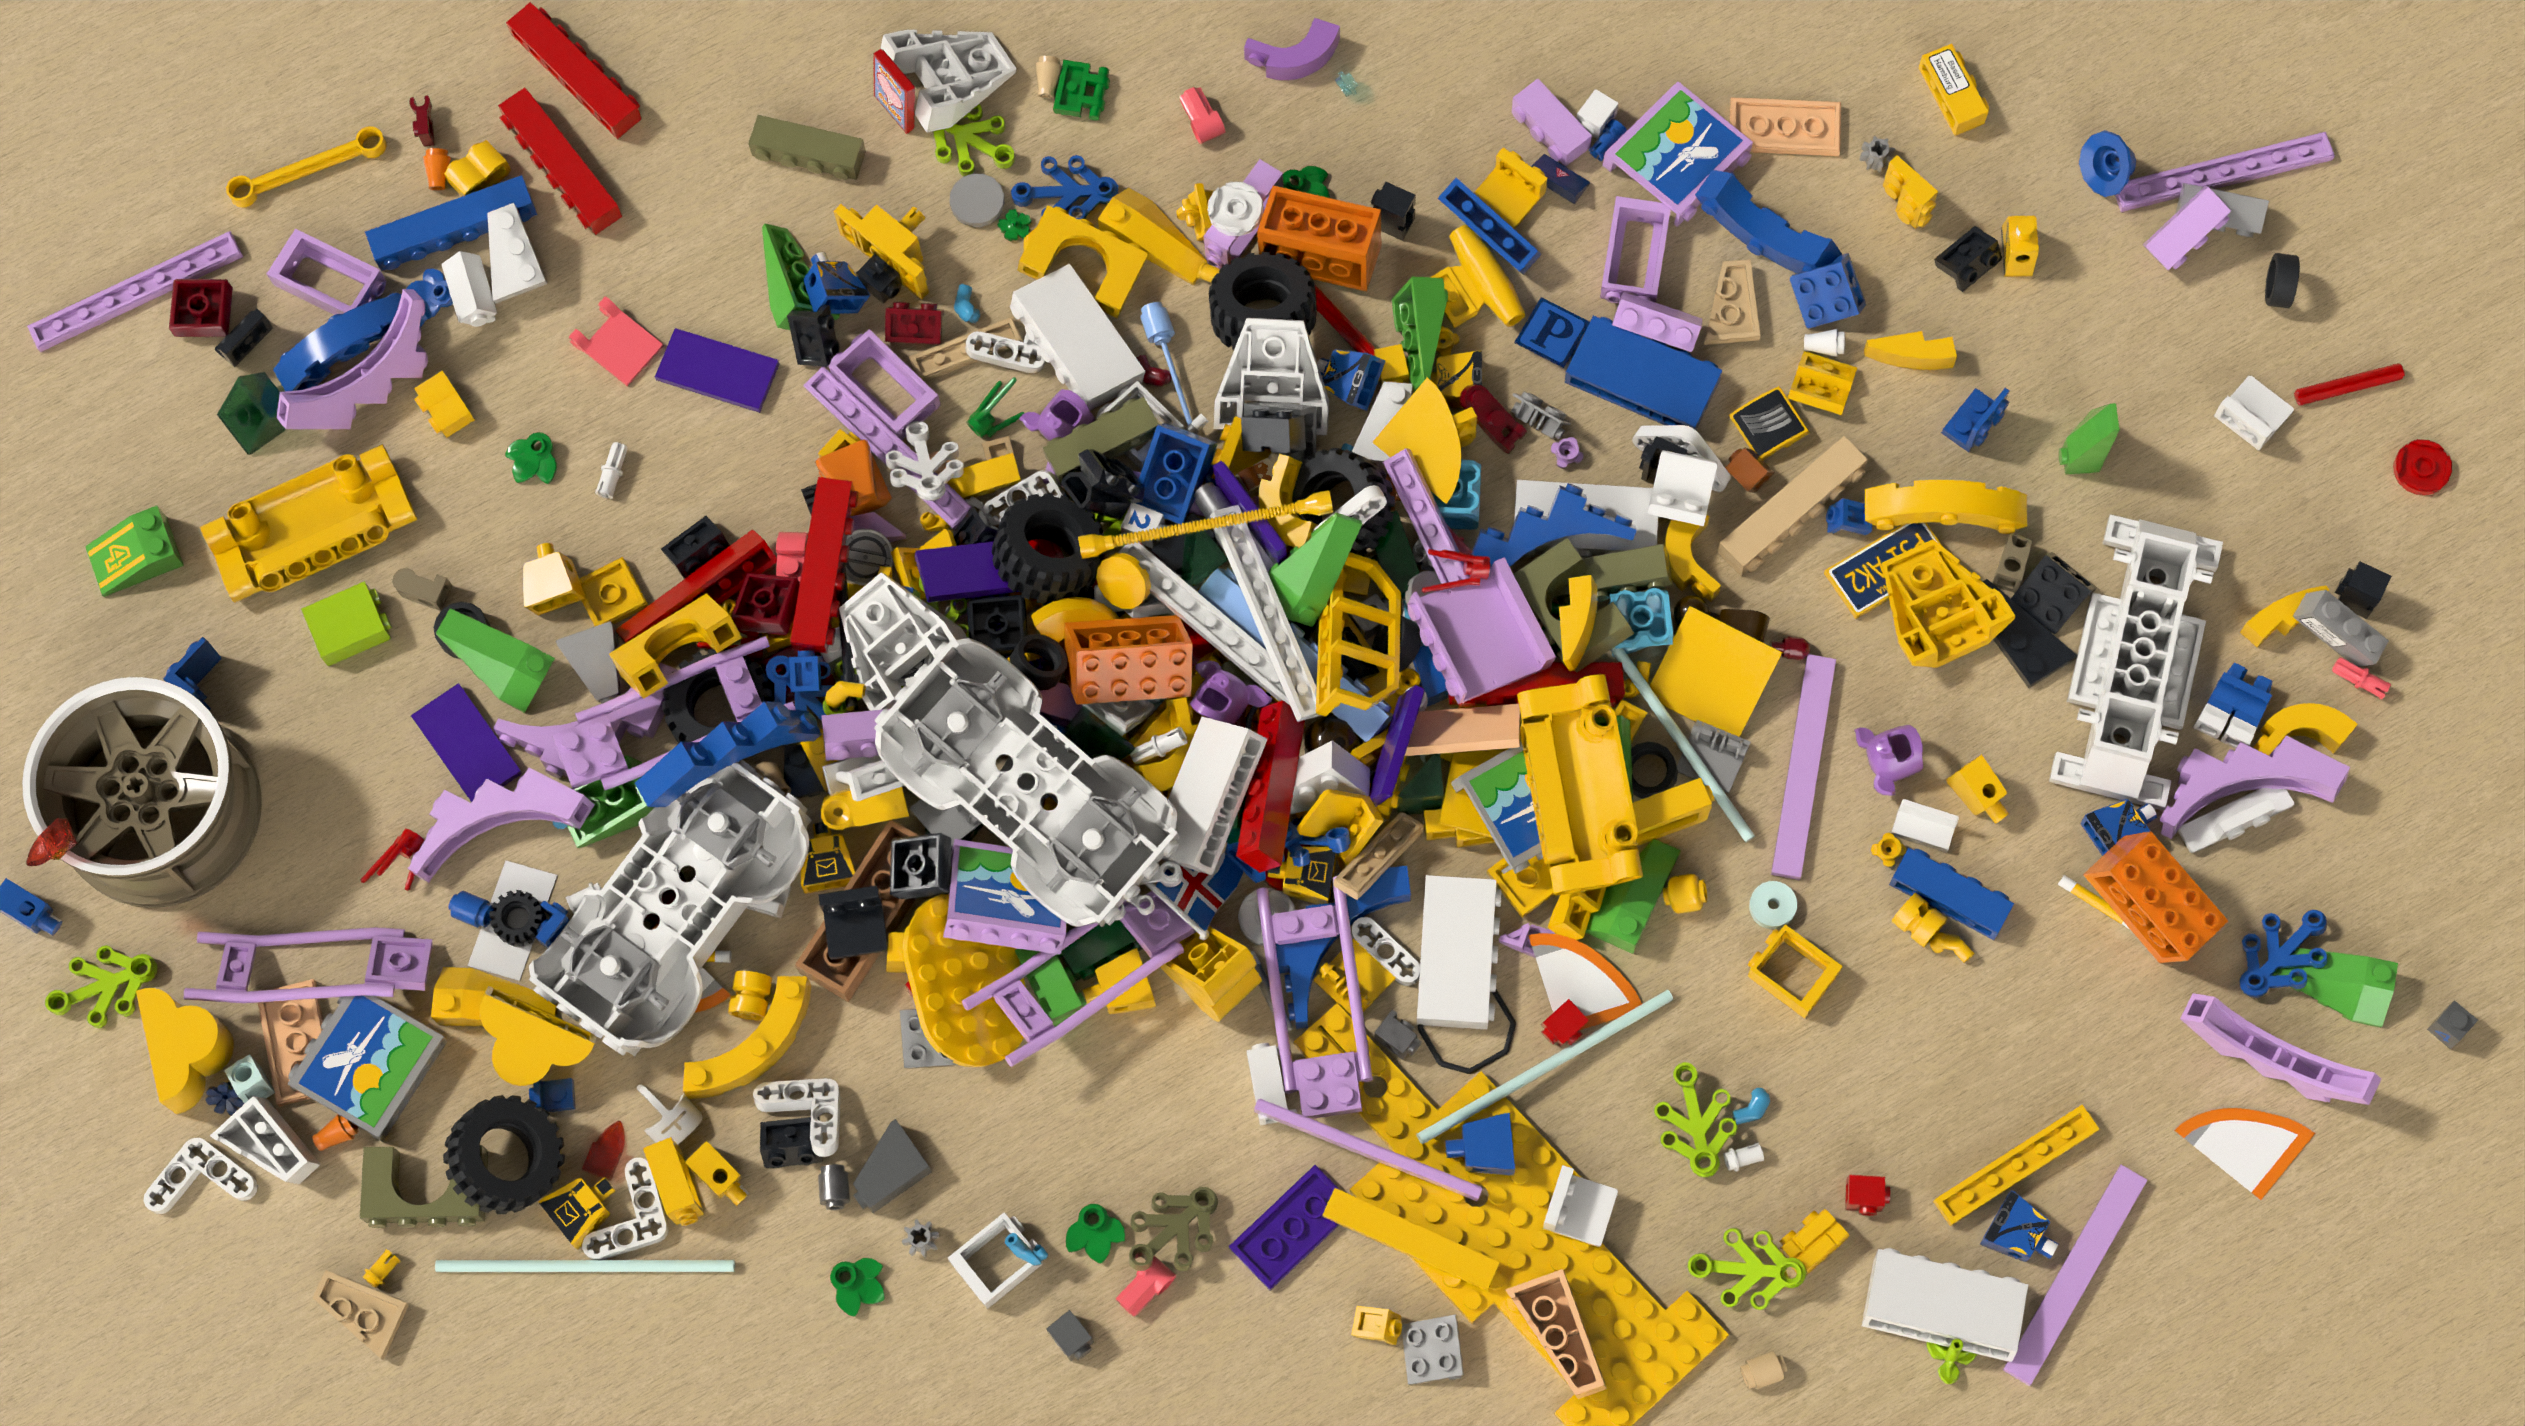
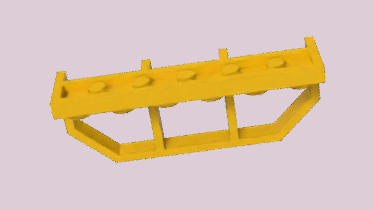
M1351 552L1344 565L1365 571L1370 575L1389 600V612L1345 598L1343 595V585L1346 580V573L1343 566L1327 605L1319 616L1316 714L1327 716L1340 703L1366 711L1391 696L1399 688L1401 592L1377 561ZM1343 612L1388 626V655L1342 640V631L1345 625V620L1342 619ZM1342 654L1386 668L1387 688L1371 698L1341 689L1340 680L1343 675V667L1341 666Z

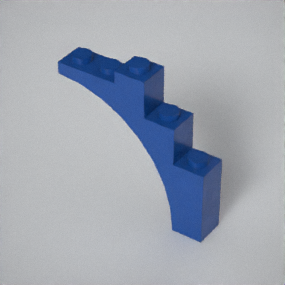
M1567 483L1566 487L1559 485L1547 517L1543 515L1544 511L1530 505H1528L1527 509L1520 507L1508 538H1505V533L1492 527H1489L1488 530L1481 529L1471 555L1489 556L1490 569L1494 561L1505 557L1510 567L1524 554L1538 546L1565 536L1587 533L1606 534L1633 541L1637 528L1635 525H1632L1633 520L1619 514H1617L1616 518L1605 514V509L1590 504L1589 508L1584 507L1587 496L1582 494L1583 489Z
M764 701L741 722L723 721L700 742H680L638 779L635 785L648 807H667L704 779L742 759L786 744L815 741L822 733L817 726V720L809 711L788 710L782 702Z
M1407 866L1388 868L1358 900L1346 894L1350 926L1357 919L1382 908L1411 901ZM1334 902V903H1326V904L1309 905V906H1306V909H1308V908H1314V907L1327 906V905H1332V906H1336V905H1335V902ZM1340 934L1335 937L1283 945L1275 944L1279 973L1290 972V974L1284 975L1286 993L1292 992L1293 1003H1288L1289 1020L1296 1021V1029L1308 1028V1001L1313 979L1320 962L1331 945L1340 937Z

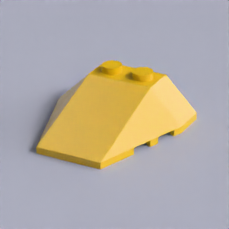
M1933 539L1882 562L1898 644L1912 666L1938 668L1988 645L2015 619V614L1999 591L1987 586L1980 580L1981 577L1975 572L1971 573L1963 567L1959 559Z

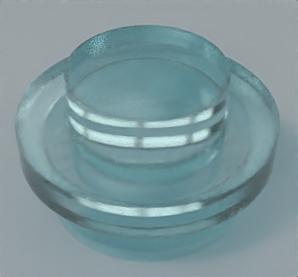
M1342 71L1339 72L1340 76L1334 80L1345 96L1356 95L1355 88L1359 85L1350 72L1346 75Z

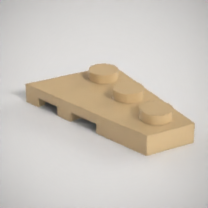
M1751 259L1723 261L1704 345L1759 341L1760 328Z
M325 1270L313 1296L315 1301L383 1361L409 1306L406 1302Z

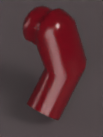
M1146 355L1136 357L1145 370L1143 378L1145 384L1163 386L1171 382L1172 376L1170 371L1151 367Z

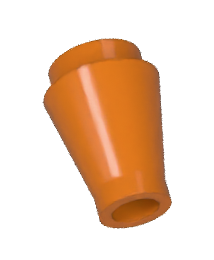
M427 149L423 160L429 189L434 191L445 190L446 177L444 173L450 164L451 157L448 156V151L445 149Z
M337 1114L317 1134L312 1136V1140L318 1150L323 1151L326 1148L354 1139V1135L359 1133V1128L356 1124Z

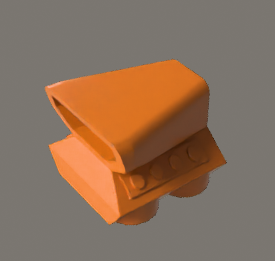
M865 439L824 455L815 461L821 477L852 481L855 491H858V503L856 508H852L851 516L886 506L892 499L872 455L870 445Z

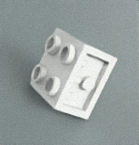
M2248 376L2230 397L2227 396L2221 402L2214 417L2257 450H2260L2292 414L2294 408L2254 377Z
M1663 450L1647 514L1704 526L1718 463Z
M1562 1165L1543 1229L1600 1247L1618 1190L1573 1175V1168Z

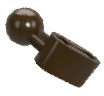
M1698 596L1683 597L1674 607V620L1678 627L1689 606H1692L1761 642H1764L1770 621L1768 615L1754 610L1722 609L1720 615L1709 611L1706 602Z

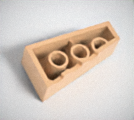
M1563 1269L1506 1289V1292L1578 1399L1607 1389Z

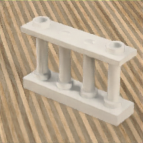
M880 756L849 758L822 766L829 794L831 795L850 788L854 801H861L905 786L888 769Z

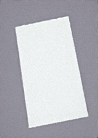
M505 861L490 905H493L494 902L498 904L500 901L498 899L499 896L506 897L508 896V891L516 893V890L530 893L540 904L543 901L548 903L557 875ZM522 908L512 910L507 917L508 925L512 928L523 927L528 921V912ZM489 924L487 927H481L468 966L520 981L533 943L524 942V946L519 947L518 944L511 946L507 942H503L494 932L491 924Z

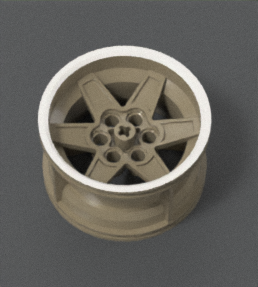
M143 677L120 678L96 684L77 693L57 708L45 721L31 744L24 766L22 781L24 805L28 819L40 840L64 863L73 867L93 888L120 903L145 908H159L185 903L204 895L221 884L240 865L247 855L258 830L262 807L261 788L250 757L231 734L221 727L213 714L197 698L182 688L161 680ZM149 726H164L146 749H143L133 733L135 730ZM199 741L208 753L213 776L179 772V767L185 755ZM104 750L108 763L107 766L88 767L95 757ZM139 763L136 771L128 773L129 768L133 764ZM167 765V770L163 774L157 775L158 769ZM120 786V791L116 795L110 796L113 788ZM178 790L177 796L174 799L167 800L170 792ZM74 798L100 805L99 809L80 833L74 817ZM209 805L196 829L184 841L176 845L171 813L185 808ZM131 811L127 820L120 821L121 816L125 812ZM159 813L158 820L150 824L149 819L151 816ZM135 831L149 858L142 860H119L107 857L117 840L126 833Z

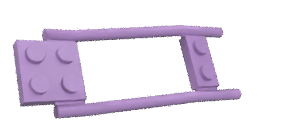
M766 636L711 655L664 676L668 684L656 692L715 667L736 721L741 722L762 704L743 656L768 648V640ZM635 690L575 713L579 725L552 734L572 789L600 779L604 790L622 785L642 777L669 753L667 752L628 770L607 714L643 699ZM793 702L784 704L788 710H796ZM703 736V737H701V738H699V739H697V740H694V741H692V742H700V741H701L703 738H705L706 736Z
M1335 876V877L1332 878V884H1334V879H1335L1337 876ZM1333 886L1336 906L1327 905L1271 915L1268 888H1259L1256 891L1284 1092L1290 1094L1299 1091L1302 1115L1310 1119L1363 1112L1359 1082L1372 1081L1373 1077L1346 893ZM1340 934L1357 1052H1346L1292 1062L1275 944L1283 945L1335 937Z
M1150 891L1145 895H1149L1153 899L1155 905L1153 912L1143 915L1139 913L1137 907L1125 900L1123 905L1126 913L1120 921L1151 959L1056 1027H1054L1051 1019L1020 981L1056 955L1053 953H1037L1012 972L962 1000V1004L969 1011L994 996L996 1003L1028 1042L1026 1045L1005 1056L1007 1063L1012 1067L1061 1038L1153 971L1183 954L1184 949L1179 942L1196 933V931L1153 891ZM1144 901L1140 907L1146 909L1150 906V902ZM1096 922L1085 926H1075L1066 933L1062 950L1099 924Z
M378 927L270 935L198 932L197 943L225 945L216 990L185 988L184 1000L258 1003L361 995L394 997L395 989L425 991L433 948L432 939L404 938L405 929ZM372 939L365 984L248 991L256 947Z

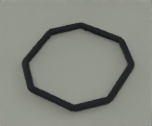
M1497 989L1492 994L1510 1022L1504 1049L1471 1068L1444 1062L1425 1032L1424 1025L1418 1024V1031L1438 1065L1466 1074H1472L1509 1052L1516 1021Z

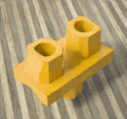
M1197 183L1194 185L1195 190L1187 196L1188 198L1182 200L1183 206L1176 211V215L1179 220L1186 221L1188 227L1194 226L1197 241H1204V235L1212 225L1208 215V202L1214 190H1205L1203 183Z

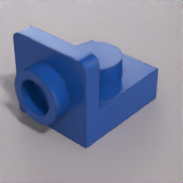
M1843 498L1828 507L1826 513L1828 533L1834 534L1841 529L1862 535L1872 532V524L1865 522V503Z
M798 651V657H789L791 692L822 691L820 662H823V656H815V651Z
M543 901L541 907L546 913L551 915V918L541 923L537 930L538 935L536 939L548 949L570 920L566 916L568 911L556 902L550 905Z
M572 1078L550 1081L539 1080L533 1084L534 1087L529 1088V1098L537 1103L535 1108L538 1111L546 1109L548 1112L576 1109L574 1080Z

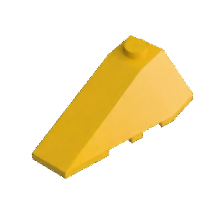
M1127 188L1112 197L1098 218L1099 230L1113 232L1120 240L1128 244H1137L1143 251L1148 253L1147 260L1191 285H1194L1198 279L1197 273L1201 264L1207 262L1152 200L1131 188Z
M443 967L434 987L431 1018L438 1025L484 1027L480 1019V1005L488 986L554 1016L557 1014V1004H552L532 989L474 968Z

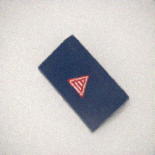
M1543 154L1531 166H1535L1544 172L1547 177V188L1573 204L1578 201L1590 184L1588 180L1546 154Z

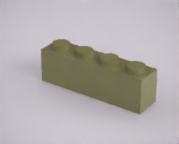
M757 115L748 143L752 156L758 160L765 162L773 160L791 168L799 166L807 168V170L816 174L825 172L833 174L836 178L847 180L848 178L857 180L866 153L864 141L861 138L762 115Z
M1144 396L1140 399L1133 398L1125 402L1122 408L1114 412L1107 411L1101 414L1096 421L1088 425L1081 424L1072 430L1071 434L1063 438H1053L1047 443V446L1043 447L1044 454L1060 485H1062V479L1068 473L1081 472L1078 454L1082 451L1094 449L1105 457L1114 459L1153 439L1159 423Z
M1664 544L1582 558L1588 570L1578 576L1592 575L1597 584V602L1609 599L1610 594H1617L1623 590L1631 592L1649 590L1651 588L1664 590L1665 586L1673 585L1669 553ZM1569 583L1562 587L1555 595L1560 605H1570Z

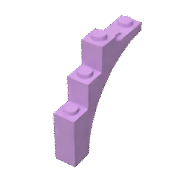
M403 289L398 310L388 331L379 344L359 364L345 374L322 385L303 390L280 392L276 418L285 429H351L352 419L356 416L355 404H387L388 394L392 390L391 378H422L423 370L427 367L428 357L425 350L417 342L421 339L420 321L421 316L425 313L424 300L414 289Z
M663 663L658 665L664 676L677 671V669ZM664 689L649 695L645 699H640L607 714L618 743H620L626 729L628 733L635 737L643 738L645 735L653 739L664 716L662 702L666 701L663 696ZM498 718L493 729L500 737V742L510 747H515L516 744L525 747L527 753L540 758L548 774L556 778H561L562 775L568 777L552 734L579 725L578 721L564 725L540 727L519 725Z
M2285 736L2282 743L2269 756L2240 742L2235 751L2232 749L2228 751L2223 762L2194 748L2190 757L2184 756L2177 768V771L2180 772L2178 781L2180 786L2174 795L2176 802L2173 807L2167 806L2160 818V821L2163 823L2161 834L2172 839L2184 822L2201 808L2219 798L2241 791L2261 788L2289 789L2312 794L2333 803L2347 780L2350 767L2288 736Z
M528 768L526 773L520 777L514 792L486 779L483 785L477 789L472 803L444 790L441 796L435 800L432 811L429 814L437 822L429 829L426 840L419 851L413 855L408 870L429 883L441 865L458 848L479 834L497 826L516 821L547 820L561 822L580 830L594 804L583 794L531 768Z
M2193 993L2180 1018L2219 1054L2244 1059L2262 1076L2287 1081L2307 1099L2330 1102L2331 1098L2369 1105L2381 1081V1078L2374 1072L2352 1068L2316 1056L2267 1033L2245 1020L2213 996Z

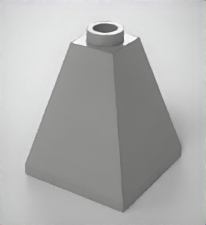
M611 621L556 640L559 649L596 701L601 702V704L621 695L620 673L609 656V653L619 648L618 634L616 633L617 627Z

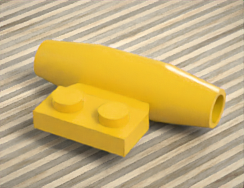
M1468 225L1458 227L1450 234L1449 238L1461 266H1448L1430 277L1443 278L1444 288L1448 292L1445 315L1452 326L1456 328L1476 316L1485 303L1507 327L1516 325L1525 317V312L1512 282L1490 248Z

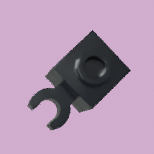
M876 254L856 272V275L867 291L883 304L889 298H894L901 290L900 274Z

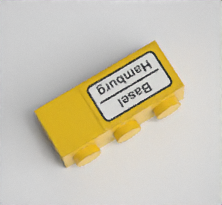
M1951 43L1922 55L1919 70L1954 136L1984 125L1989 112V106L1986 99L1980 97L1975 78L1966 71L1962 54L1959 51L1956 52Z

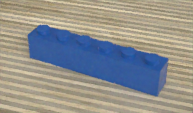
M521 175L365 231L374 260L380 270H393L408 261L421 260L430 253L446 251L455 244L473 241L480 235L488 233V212L514 203L522 222H526L538 214L525 180Z

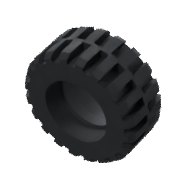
M1262 252L1260 255L1249 253L1244 258L1237 257L1231 261L1230 265L1225 264L1211 281L1212 285L1209 287L1208 293L1211 325L1220 341L1228 348L1232 346L1233 351L1246 318L1302 320L1305 323L1308 336L1315 327L1317 308L1314 280L1304 266H1300V263L1292 258L1286 259V256L1283 254L1270 255V252ZM1257 300H1274L1281 303L1268 309H1252L1245 306Z
M1331 448L1329 451L1323 449L1315 453V458L1308 456L1302 460L1304 465L1300 467L1293 490L1292 502L1294 504L1297 500L1305 499L1316 492L1330 491L1337 484L1348 480L1353 487L1354 496L1369 486L1375 485L1381 488L1387 500L1386 505L1362 524L1350 552L1365 556L1368 553V548L1374 550L1380 544L1378 539L1381 536L1385 537L1389 531L1386 529L1388 521L1392 522L1394 513H1391V507L1395 506V497L1390 495L1393 487L1391 482L1386 480L1387 474L1382 468L1377 467L1373 461L1352 451H1344L1340 448ZM1297 514L1302 520L1310 521L1317 525L1323 522L1322 515Z
M1045 493L1043 496H1039V494L1030 495L1027 500L1021 498L1014 505L1009 506L1001 518L992 546L993 565L998 570L997 574L1002 581H1007V586L1012 591H1019L1022 593L1021 597L1028 600L1033 598L1037 599V603L1045 604L1046 601L1053 602L1059 599L1078 597V595L1082 596L1089 591L1090 586H1093L1096 580L1097 569L1104 559L1105 552L1097 557L1082 559L1078 536L1088 534L1104 536L1102 534L1103 529L1099 522H1095L1096 517L1090 511L1086 512L1079 508L1076 503L1069 501L1068 497L1062 495L1060 498L1054 497V494ZM1035 539L1052 541L1063 547L1070 556L1066 558L1045 556L1033 549L1028 541Z
M708 649L709 654L702 656L701 652L692 655L694 660L689 663L684 660L679 664V667L682 669L717 654L714 649ZM743 656L761 702H774V691L762 668L756 661L751 662L749 656ZM715 667L664 689L663 696L666 701L662 702V708L666 716L665 721L678 744L680 742L697 740L708 735L716 728L698 723L694 716V708L699 697L708 689L722 685Z
M503 1095L494 1096L490 1100L485 1099L463 1114L451 1128L452 1133L446 1138L444 1145L448 1148V1151L443 1154V1163L449 1164V1169L445 1173L448 1180L454 1179L457 1185L453 1187L456 1194L459 1195L463 1192L467 1196L464 1202L471 1207L477 1203L480 1205V1211L486 1213L492 1210H496V1214H507L510 1211L515 1213L531 1206L553 1188V1183L559 1179L562 1173L559 1167L565 1161V1155L560 1153V1149L565 1146L563 1137L557 1138L556 1132L560 1128L556 1122L552 1124L549 1122L547 1117L550 1113L546 1109L541 1111L535 1109L536 1102L530 1099L526 1102H521V1096L511 1095L507 1099ZM492 1129H503L512 1132L520 1138L527 1149L529 1159L527 1172L521 1178L515 1181L502 1180L492 1175L486 1169L480 1156V1141L485 1133Z

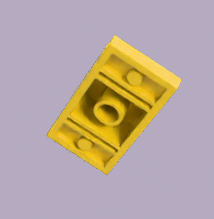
M840 204L833 211L840 235L869 258L874 254L882 258L900 274L902 285L922 300L929 293L926 282L927 278L924 274V266L921 264L923 256L918 237L912 232L925 220V216L920 211L916 213L917 208L911 207L910 211L898 222L876 204L862 218L855 209L850 208L848 210Z

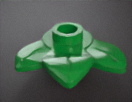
M1306 166L1300 171L1290 169L1283 173L1284 188L1331 198L1328 189L1322 184L1328 177V173L1324 169L1316 166ZM1290 179H1295L1298 185H1292Z
M536 432L527 439H518L509 445L505 456L515 461L512 468L515 482H525L534 477L535 474L546 484L553 480L557 469V462L551 454L553 442L548 435ZM540 441L542 443V448L539 451H536L534 449V445L536 442Z
M1088 1204L1083 1207L1079 1213L1078 1221L1072 1224L1066 1233V1247L1069 1253L1085 1248L1088 1256L1099 1264L1103 1263L1108 1257L1111 1242L1120 1243L1125 1241V1231L1121 1222L1109 1217L1104 1207L1099 1204ZM1093 1214L1098 1215V1223L1090 1224L1088 1222L1089 1216Z
M862 1258L855 1263L844 1261L833 1267L830 1280L837 1289L836 1302L843 1312L849 1316L855 1317L858 1314L861 1303L877 1304L885 1299L883 1287L875 1279L883 1268L878 1261L872 1258ZM844 1272L851 1274V1279L848 1282L840 1280Z

